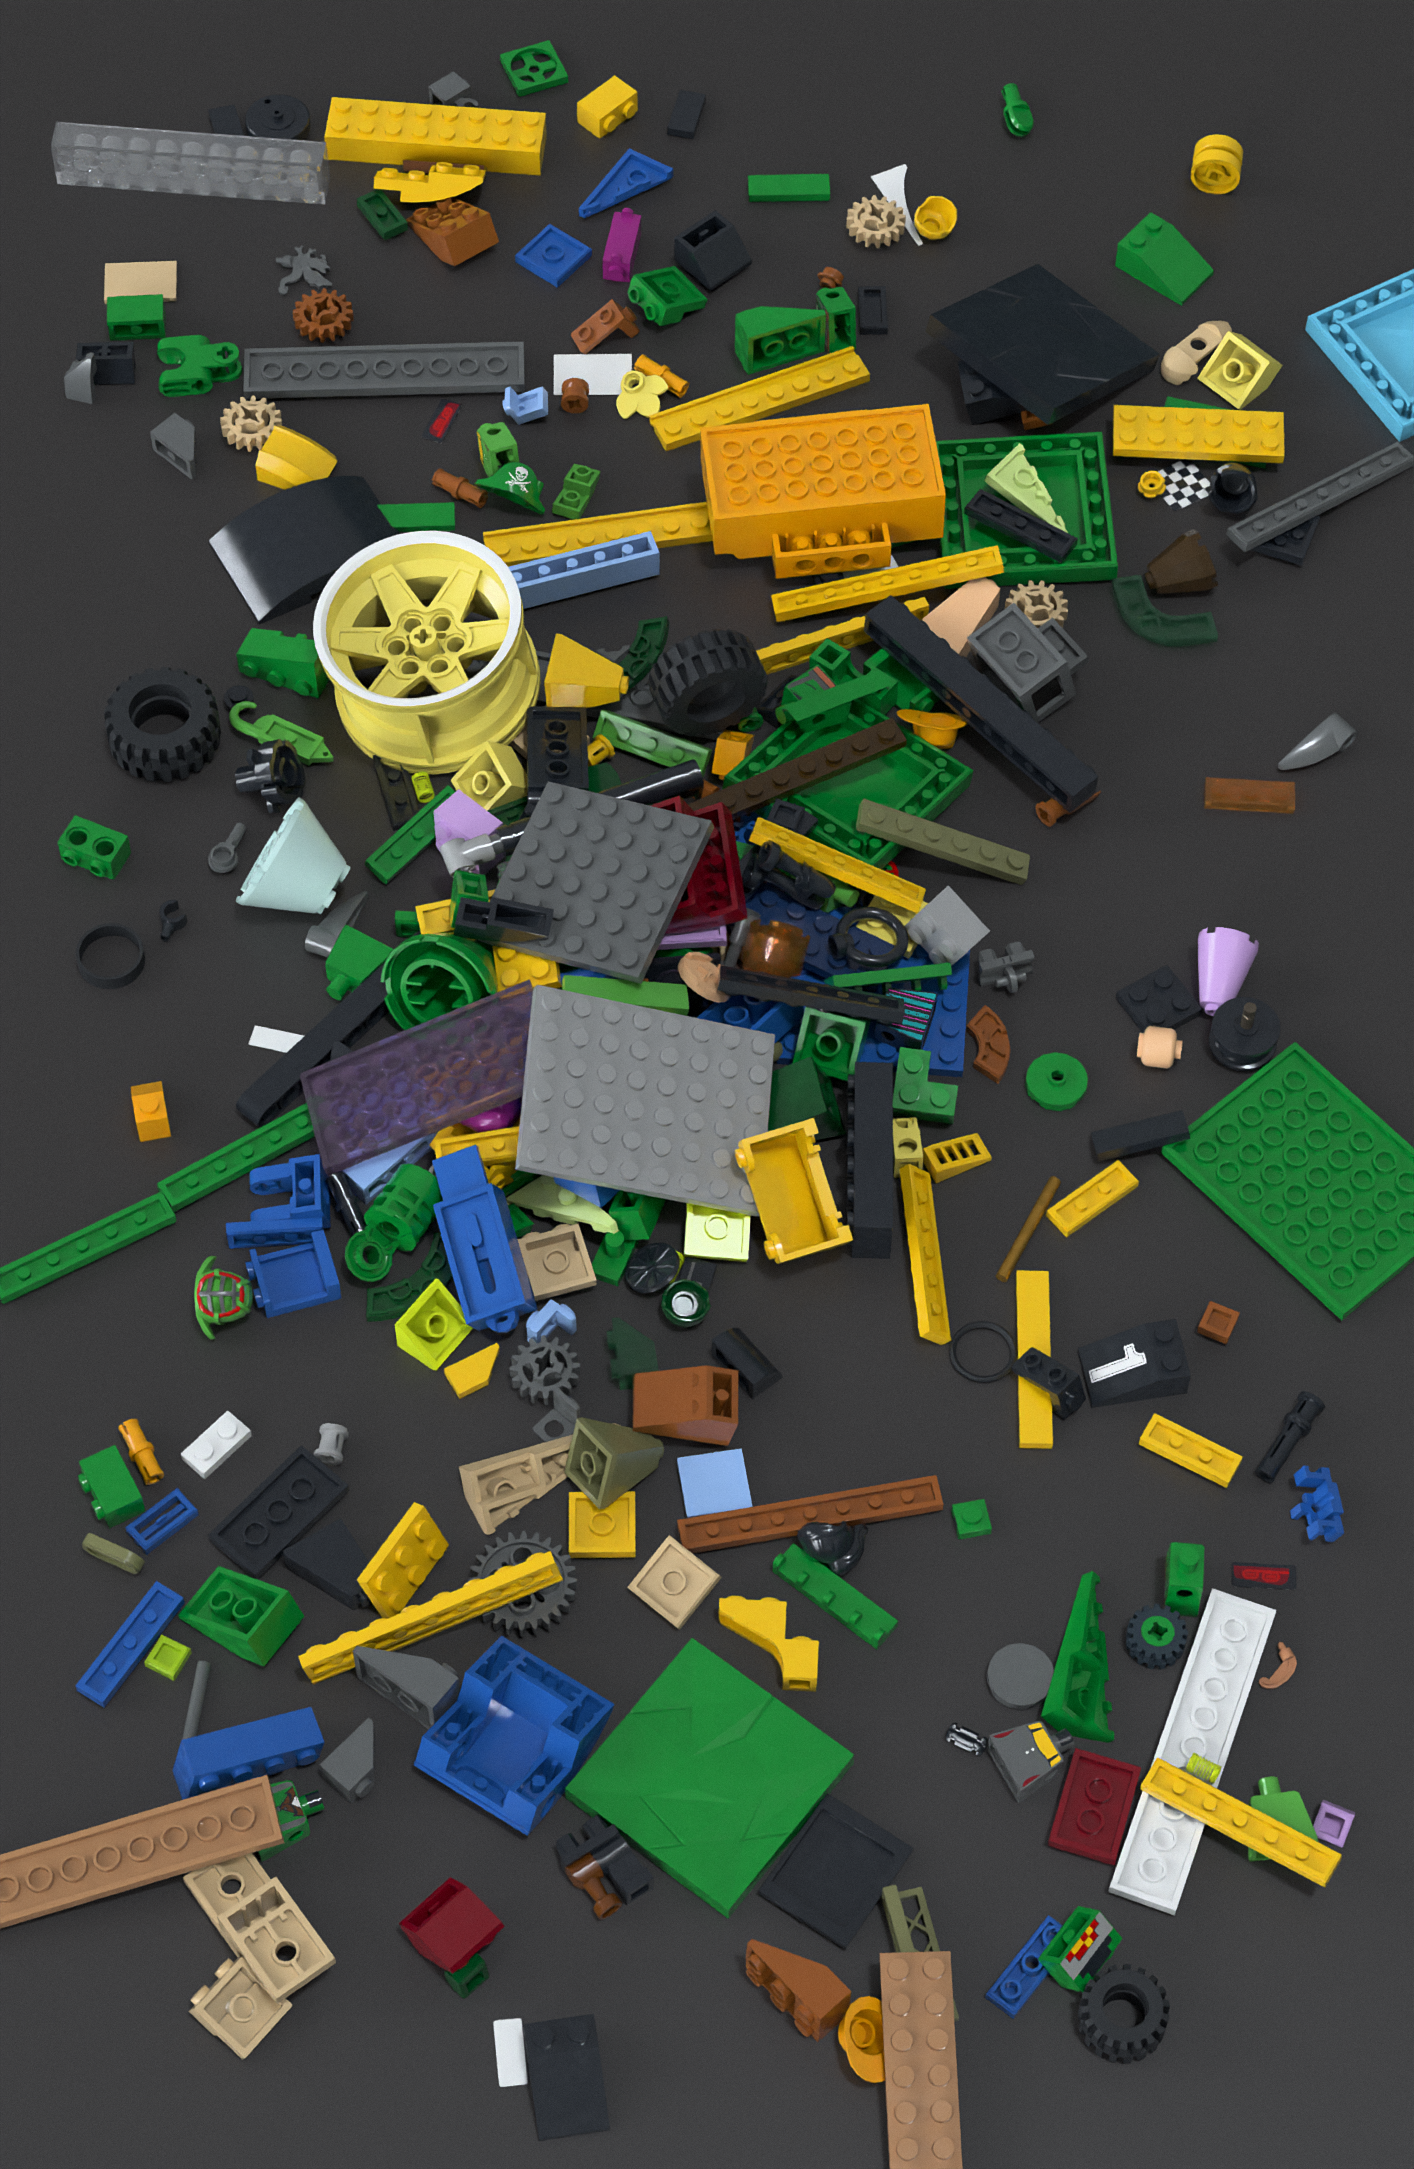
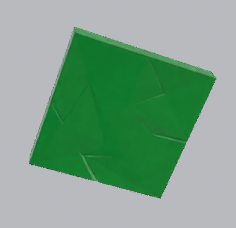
M1102 432L936 441L946 494L943 538H940L941 558L998 545L1004 573L986 577L993 580L997 586L1026 585L1030 580L1034 584H1039L1040 581H1044L1045 584L1117 580L1118 562ZM1019 443L1025 449L1024 456L1030 466L1035 467L1038 479L1043 482L1052 499L1051 506L1056 516H1061L1067 532L1078 538L1076 547L1063 563L964 514L965 506L980 489L1015 506L985 482V478ZM968 581L946 585L944 589L961 588Z
M857 698L851 701L848 721L805 732L792 720L781 725L724 777L723 789L890 718ZM898 723L896 724L907 739L906 747L782 799L783 801L805 807V811L818 819V826L807 838L879 869H883L906 846L856 830L859 805L863 799L933 821L970 786L974 771ZM774 803L754 812L767 820Z
M691 1638L566 1786L565 1798L592 1818L598 1815L608 1827L614 1824L619 1834L629 1846L729 1919L806 1824L825 1795L832 1792L853 1766L854 1754L698 1641Z

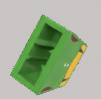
M504 422L495 424L485 423L477 430L480 459L488 478L493 476L499 469L498 466L501 464L498 459L504 461V465L511 462H519L517 442Z

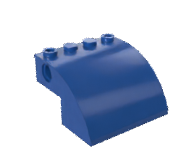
M501 1636L465 1672L458 1700L422 1736L414 1766L528 1836L564 1794L566 1786L585 1763L598 1741L615 1704Z

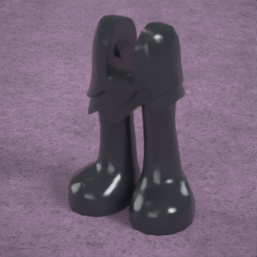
M770 840L762 844L759 854H753L742 875L743 886L749 889L756 888L765 880L791 895L792 899L813 909H820L825 903V898L831 897L836 891L833 881L816 871L805 861L802 866L782 851L778 844ZM779 869H782V870L786 871L787 873L793 875L794 877H796V879L790 877L789 875L785 874L784 872H782V871L779 870Z

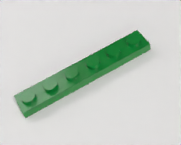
M320 1095L158 1182L159 1192L162 1191L173 1212H176L337 1125V1117Z
M161 1191L0 1268V1300L2 1304L12 1301L177 1222L176 1215Z

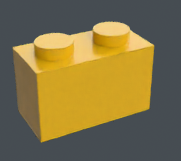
M614 75L577 102V122L599 139L607 133L615 130L623 121L634 116L638 111L637 91Z

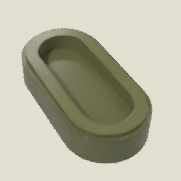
M88 1533L82 1542L83 1549L91 1555L130 1573H140L145 1564V1561L137 1554L97 1535Z

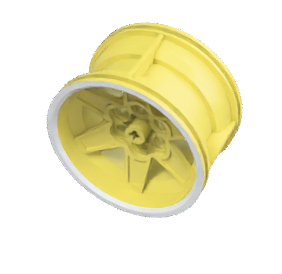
M416 531L395 535L380 540L359 551L335 572L323 589L317 603L313 621L315 647L323 669L335 686V700L342 723L353 742L370 758L373 759V755L382 758L380 759L382 764L401 771V764L403 769L413 774L427 772L434 775L459 771L486 741L508 746L526 726L527 710L530 706H536L541 684L539 661L532 639L524 626V609L516 580L504 561L488 547L471 538L450 532ZM471 612L491 619L488 621L463 623L464 619ZM473 660L490 661L477 675L468 680L464 670L472 664ZM386 665L368 690L355 676V671ZM428 683L439 693L427 697L407 698L409 694L413 695L423 692Z

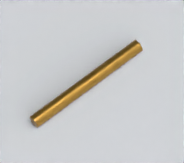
M1050 1176L996 1274V1278L999 1281H1008L1061 1184L1060 1179Z

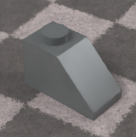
M173 413L150 431L153 450L193 480L197 477L196 429L191 421Z
M369 1717L320 1764L322 1778L351 1804L358 1797H365L374 1786L375 1729L374 1723Z

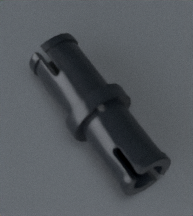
M344 1172L336 1173L331 1178H327L325 1182L328 1184L337 1203L335 1206L337 1213L342 1214L352 1237L356 1232L363 1231L367 1226L364 1221V1215L358 1205L360 1204L359 1197L354 1196Z

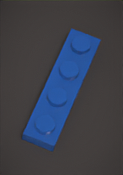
M156 1581L75 1685L77 1691L105 1708L184 1605V1598Z

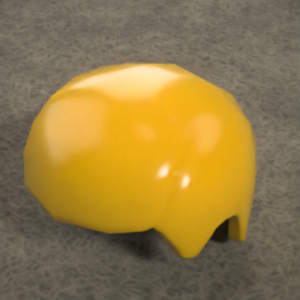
M929 196L917 208L914 215V226L922 236L929 240L944 239L952 232L956 224L957 209L952 201L943 196Z

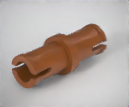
M441 468L433 475L432 484L450 492L453 498L457 500L464 499L478 508H482L486 504L488 491L470 484L467 478H458Z

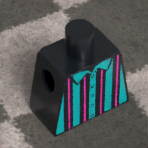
M899 988L887 989L886 996L904 999L905 1014L902 1024L895 1022L885 1024L871 1018V1020L876 1021L875 1038L899 1050L900 1047L923 1050L936 1011L938 993Z

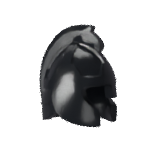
M1228 463L1222 465L1213 473L1210 481L1211 491L1208 495L1213 505L1220 511L1236 514L1242 513L1258 500L1255 477L1245 466L1238 463Z

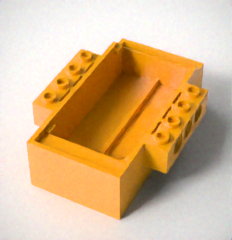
M929 404L817 414L700 428L701 467L715 555L733 554L738 559L772 556L775 577L779 579L890 567L891 543L943 538L946 494Z

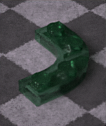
M1141 575L1114 578L1112 580V588L1121 616L1133 631L1145 639L1168 647L1217 642L1218 632L1211 612L1171 616L1160 612L1152 606Z

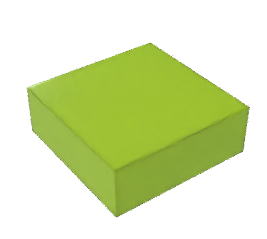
M161 1634L144 1662L145 1667L175 1681L192 1654L191 1648Z

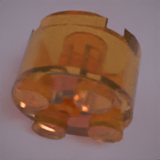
M762 919L751 921L741 958L744 962L743 969L787 978L799 976L803 969L810 936L803 937L802 929L784 922L770 920L769 925H760Z

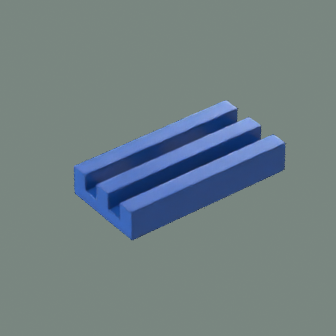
M176 1488L126 1526L125 1530L130 1537L132 1536L134 1542L141 1546L142 1551L148 1555L196 1518L199 1513L183 1493ZM178 1500L180 1501L179 1505L158 1518L154 1524L141 1534L138 1532Z

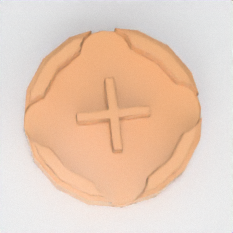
M688 952L678 963V971L684 982L693 991L707 1000L717 1003L729 1000L731 995L718 990L720 964L716 967L711 963L712 958L700 952Z

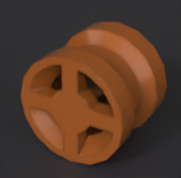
M580 378L565 380L561 388L563 394L561 397V407L570 413L584 412L589 404V398L587 397L589 394V384Z

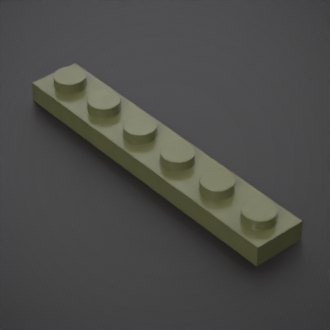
M863 799L859 805L856 830L1019 885H1023L1027 880L1029 854L867 799Z

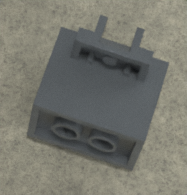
M1012 603L967 637L977 670L981 674H985L1001 692L1007 693L1018 707L1029 712L1037 723L1076 695L1071 675L1089 662L1086 653L1053 617L1037 628L1015 603ZM990 667L1014 693L1016 701L988 671ZM1054 678L1060 684L1062 692L1036 711L1031 695Z

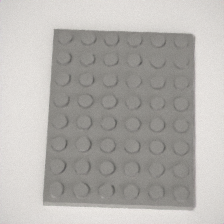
M536 985L533 988L515 1170L757 1217L759 1213L745 1169L738 1166L734 1150L739 1149L738 1143L740 1140L768 1132L775 1034Z

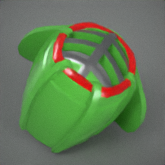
M209 1256L201 1265L196 1275L194 1293L197 1320L203 1332L210 1340L216 1339L210 1324L223 1325L244 1317L247 1313L251 1312L253 1301L252 1284L248 1279L233 1272L223 1271L221 1268L211 1270L216 1261V1256Z

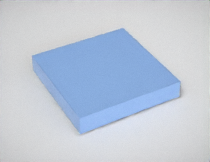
M742 1448L677 1458L687 1518L753 1507Z

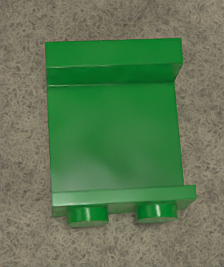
M883 648L863 664V675L868 674L873 667H876L898 680L897 703L894 705L898 710L909 709L929 712L933 705L940 700L939 697Z

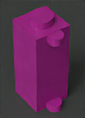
M624 208L622 212H614L602 260L603 279L630 283L642 234L641 215L633 214L631 208Z

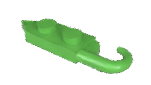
M242 701L231 708L229 712L231 725L236 730L257 739L259 743L263 744V742L277 739L282 741L289 740L296 748L300 762L308 766L311 763L333 762V755L324 744L323 737L273 714L262 716L254 724L248 723L239 718V712L244 708L255 709L257 707L255 703L250 701Z

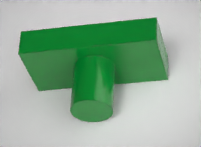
M620 1231L615 1234L606 1232L592 1262L596 1279L619 1287L626 1266L633 1256L639 1240H624V1235Z

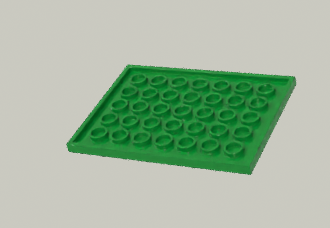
M1296 1042L1189 1125L1188 1129L1191 1139L1167 1144L1162 1147L1161 1153L1341 1321L1414 1261V1148Z

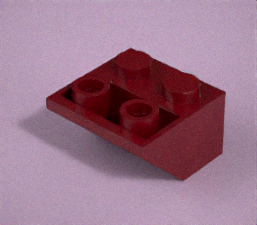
M452 1877L447 1879L399 1923L420 1955L452 1974L464 1967L478 1950L492 1942L496 1934L505 1927L468 1886Z

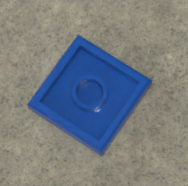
M549 224L515 255V262L558 288L592 256V249Z

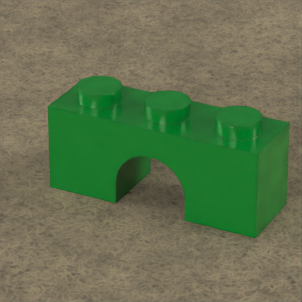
M828 638L809 656V669L819 665L837 685L864 676L853 666L850 659L851 652ZM873 667V669L869 673L877 671L879 669ZM883 672L893 685L858 699L886 715L897 703L898 680Z

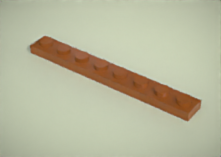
M937 1475L679 1519L677 1520V1527L681 1545L693 1554L797 1536L800 1528L808 1522H823L840 1526L842 1521H845L847 1526H854L943 1510L944 1504Z

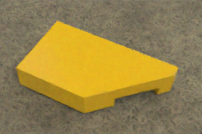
M497 1343L444 1368V1374L459 1399L489 1384L496 1358L500 1352Z

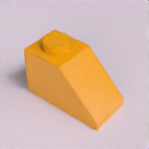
M725 730L717 738L712 773L719 774V779L724 780V777L750 754L754 735Z
M162 1081L131 1086L132 1102L140 1142L171 1137Z

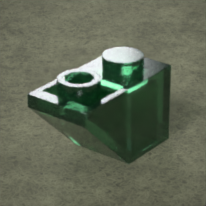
M612 1318V1330L606 1331L608 1350H615L616 1359H610L612 1379H619L620 1390L633 1389L634 1375L636 1373L658 1371L655 1343L620 1318Z

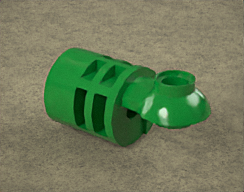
M409 1163L399 1166L383 1188V1191L374 1200L373 1205L364 1214V1221L367 1226L363 1231L356 1232L349 1239L345 1247V1261L348 1269L354 1276L363 1281L374 1282L381 1280L388 1274L392 1266V1255L396 1249L401 1251H412L420 1237L425 1234L429 1225L436 1218L433 1205L443 1201L437 1178L432 1173ZM363 1252L368 1257V1263L363 1259Z

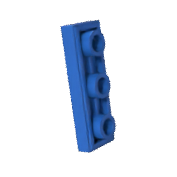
M1049 1915L986 1993L985 1998L1012 2019L1016 2017L1050 1974L1038 1958L1063 1925ZM1026 1963H1035L1037 1967L1031 1969L1026 1966Z

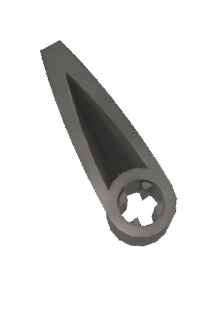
M1333 713L1294 747L1278 763L1277 768L1280 770L1300 768L1319 762L1337 751L1343 752L1356 740L1358 731L1339 714Z
M363 891L341 903L318 926L313 925L307 933L305 950L328 957L345 925L352 928L355 927L369 898L368 891Z

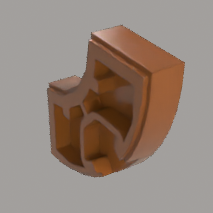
M984 1005L966 1027V1031L975 1039L978 1046V1055L974 1060L973 1068L999 1084L1009 1064L1010 1043L1006 1027L1001 1019L989 1007Z

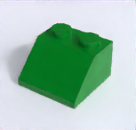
M806 1006L792 1064L812 1057L826 1075L848 1081V1074H854L855 1062L860 1061L871 1018H852L846 1013L835 1011L824 1013L816 1008Z

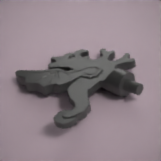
M301 245L300 248L295 247V252L298 256L284 255L283 258L276 257V263H282L283 267L293 268L292 274L281 279L280 287L278 288L279 293L287 295L288 287L286 285L300 281L303 275L305 282H308L309 286H315L319 290L322 288H332V283L321 276V274L326 275V271H330L326 256L321 254V259H318V257L311 258V255L316 254V249L312 250L309 248V251L303 254V245Z

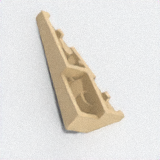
M573 1435L459 1466L465 1498L485 1534L490 1535L494 1533L498 1525L508 1518H514L520 1513L519 1510L533 1499H539L568 1477L564 1471Z

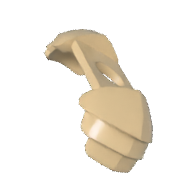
M1221 320L1202 323L1198 326V329L1179 344L1168 349L1161 362V374L1164 379L1175 385H1181L1183 381H1188L1191 375L1198 372L1196 363L1216 349L1228 331L1232 332L1229 323ZM1194 340H1201L1206 344V347L1202 350H1196L1191 347L1190 343Z

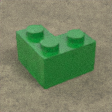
M900 1047L893 1094V1116L903 1118L916 1117L918 1120L953 1124L958 1086L928 1082L931 1051Z

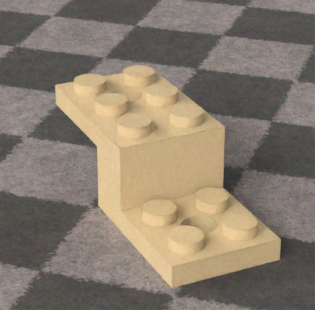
M252 1853L193 1870L183 1877L184 1883L238 1958L242 1956L248 1962L277 2004L336 1963L333 1954L278 1878L270 1879ZM231 1879L238 1880L241 1883L240 1890L235 1894L225 1893L222 1890V1886L226 1881ZM283 1946H292L296 1949L295 1957L289 1961L279 1960L276 1954Z

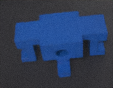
M1303 1466L1294 1474L1296 1486L1316 1488V1491L1302 1495L1303 1503L1297 1504L1290 1510L1291 1518L1298 1520L1303 1515L1307 1517L1309 1526L1306 1529L1309 1540H1314L1319 1535H1324L1325 1541L1334 1542L1344 1534L1340 1517L1344 1511L1337 1483L1332 1482L1329 1468L1320 1467L1317 1471L1310 1472L1309 1466Z

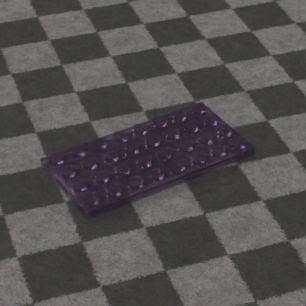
M530 979L300 1073L319 1153L327 1175H332L522 1097L534 988Z

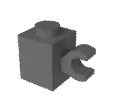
M454 71L428 86L429 101L432 105L479 108L478 102L471 98L472 89L469 82L464 78L462 79Z

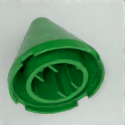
M454 932L421 934L410 937L400 943L390 953L382 969L381 982H385L388 994L384 1000L393 1018L412 1037L434 1048L447 1045L454 1046V1050H460L476 1044L492 1028L498 1014L499 993L493 945L479 942L476 939L454 936Z

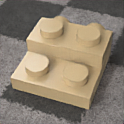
M579 1223L571 1226L569 1224H561L553 1228L552 1231L544 1233L531 1232L518 1239L535 1301L596 1285V1277Z
M241 1956L234 1962L228 1958L214 1974L219 1979L210 1989L203 1985L190 1999L194 2006L189 2012L214 2036L217 2035L243 2060L293 2005L286 1998L277 2004L248 1962Z

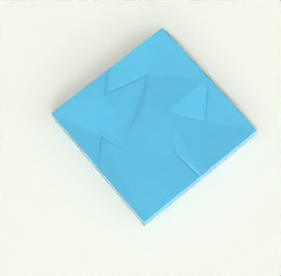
M1414 269L1309 315L1305 331L1348 382L1352 384L1353 388L1399 442L1414 436Z

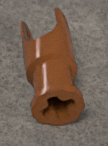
M1101 790L1071 813L1053 798L1047 802L1041 801L1035 806L1036 813L1043 824L1051 827L1055 825L1056 819L1064 814H1072L1094 800L1101 793Z

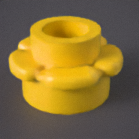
M1157 471L1145 472L1138 483V490L1140 493H1144V496L1147 498H1155L1157 495L1164 493L1166 489L1165 479Z

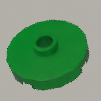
M1054 1052L1043 1054L1032 1062L1027 1070L1025 1086L1030 1098L1040 1103L1039 1106L1048 1110L1062 1111L1071 1109L1081 1098L1083 1099L1086 1094L1088 1076L1085 1068L1077 1059L1068 1054ZM1058 1077V1078H1061L1062 1080H1060V1081H1055V1080L1052 1079V1078Z

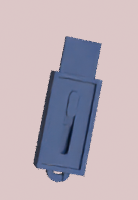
M475 1144L432 1160L443 1201L434 1204L433 1208L466 1324L478 1331L491 1328L497 1333H507L518 1325L519 1316L538 1309L504 1191L492 1183L489 1184L479 1147Z

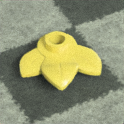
M634 370L627 372L622 377L620 385L622 392L616 400L618 412L623 419H628L636 411L645 417L658 413L661 407L658 395L668 390L667 383L658 375L645 376L643 373ZM634 384H639L638 386L631 388Z

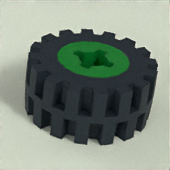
M1154 1604L1153 1608L1146 1605L1143 1606L1142 1611L1137 1610L1129 1621L1125 1638L1126 1648L1130 1649L1129 1655L1132 1659L1137 1657V1663L1141 1666L1144 1662L1147 1663L1148 1669H1153L1154 1665H1158L1159 1670L1165 1669L1166 1664L1170 1667L1174 1665L1176 1659L1179 1660L1185 1650L1188 1629H1185L1186 1622L1184 1619L1180 1620L1179 1612L1171 1613V1607L1165 1605L1164 1609H1161L1160 1604Z

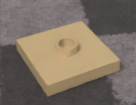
M669 1535L627 1588L680 1630L722 1577Z

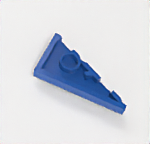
M629 148L579 207V216L587 218L670 180L673 177V168Z

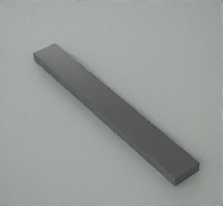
M1396 442L1234 524L1227 529L1226 535L1239 548L1247 552L1413 467L1414 456L1399 442Z

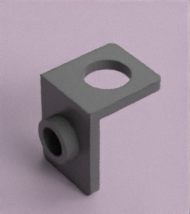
M558 1388L553 1391L554 1408L532 1428L533 1433L544 1443L573 1435L576 1419L580 1418L578 1403ZM558 1422L563 1426L564 1431L558 1437H550L545 1433L547 1424Z

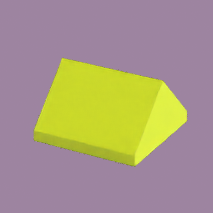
M434 1279L395 1324L397 1346L435 1371L473 1329L466 1324L461 1305L439 1279Z

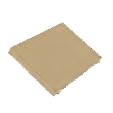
M177 261L105 263V304H107V297L163 294L164 302L177 301Z

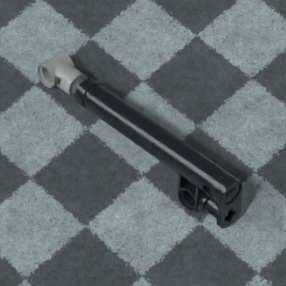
M692 759L598 793L650 806L680 796L683 800L691 797L699 800L702 798L704 781L697 762ZM531 816L512 822L508 826L503 825L495 828V834L491 836L485 833L467 841L464 838H456L444 843L439 849L450 876L454 878L455 870L472 872L476 865L494 860L497 854L503 853L505 857L513 855Z

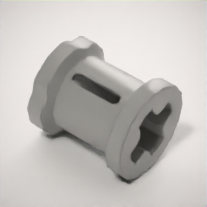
M322 1424L319 1430L322 1436L319 1448L315 1450L314 1456L325 1465H340L343 1462V1455L341 1454L343 1443L348 1438L349 1432L347 1428L339 1424Z

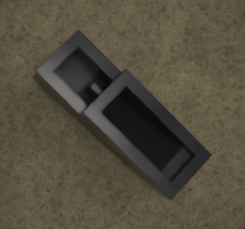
M461 897L453 935L489 941L519 942L547 940L554 909L492 897L491 903Z

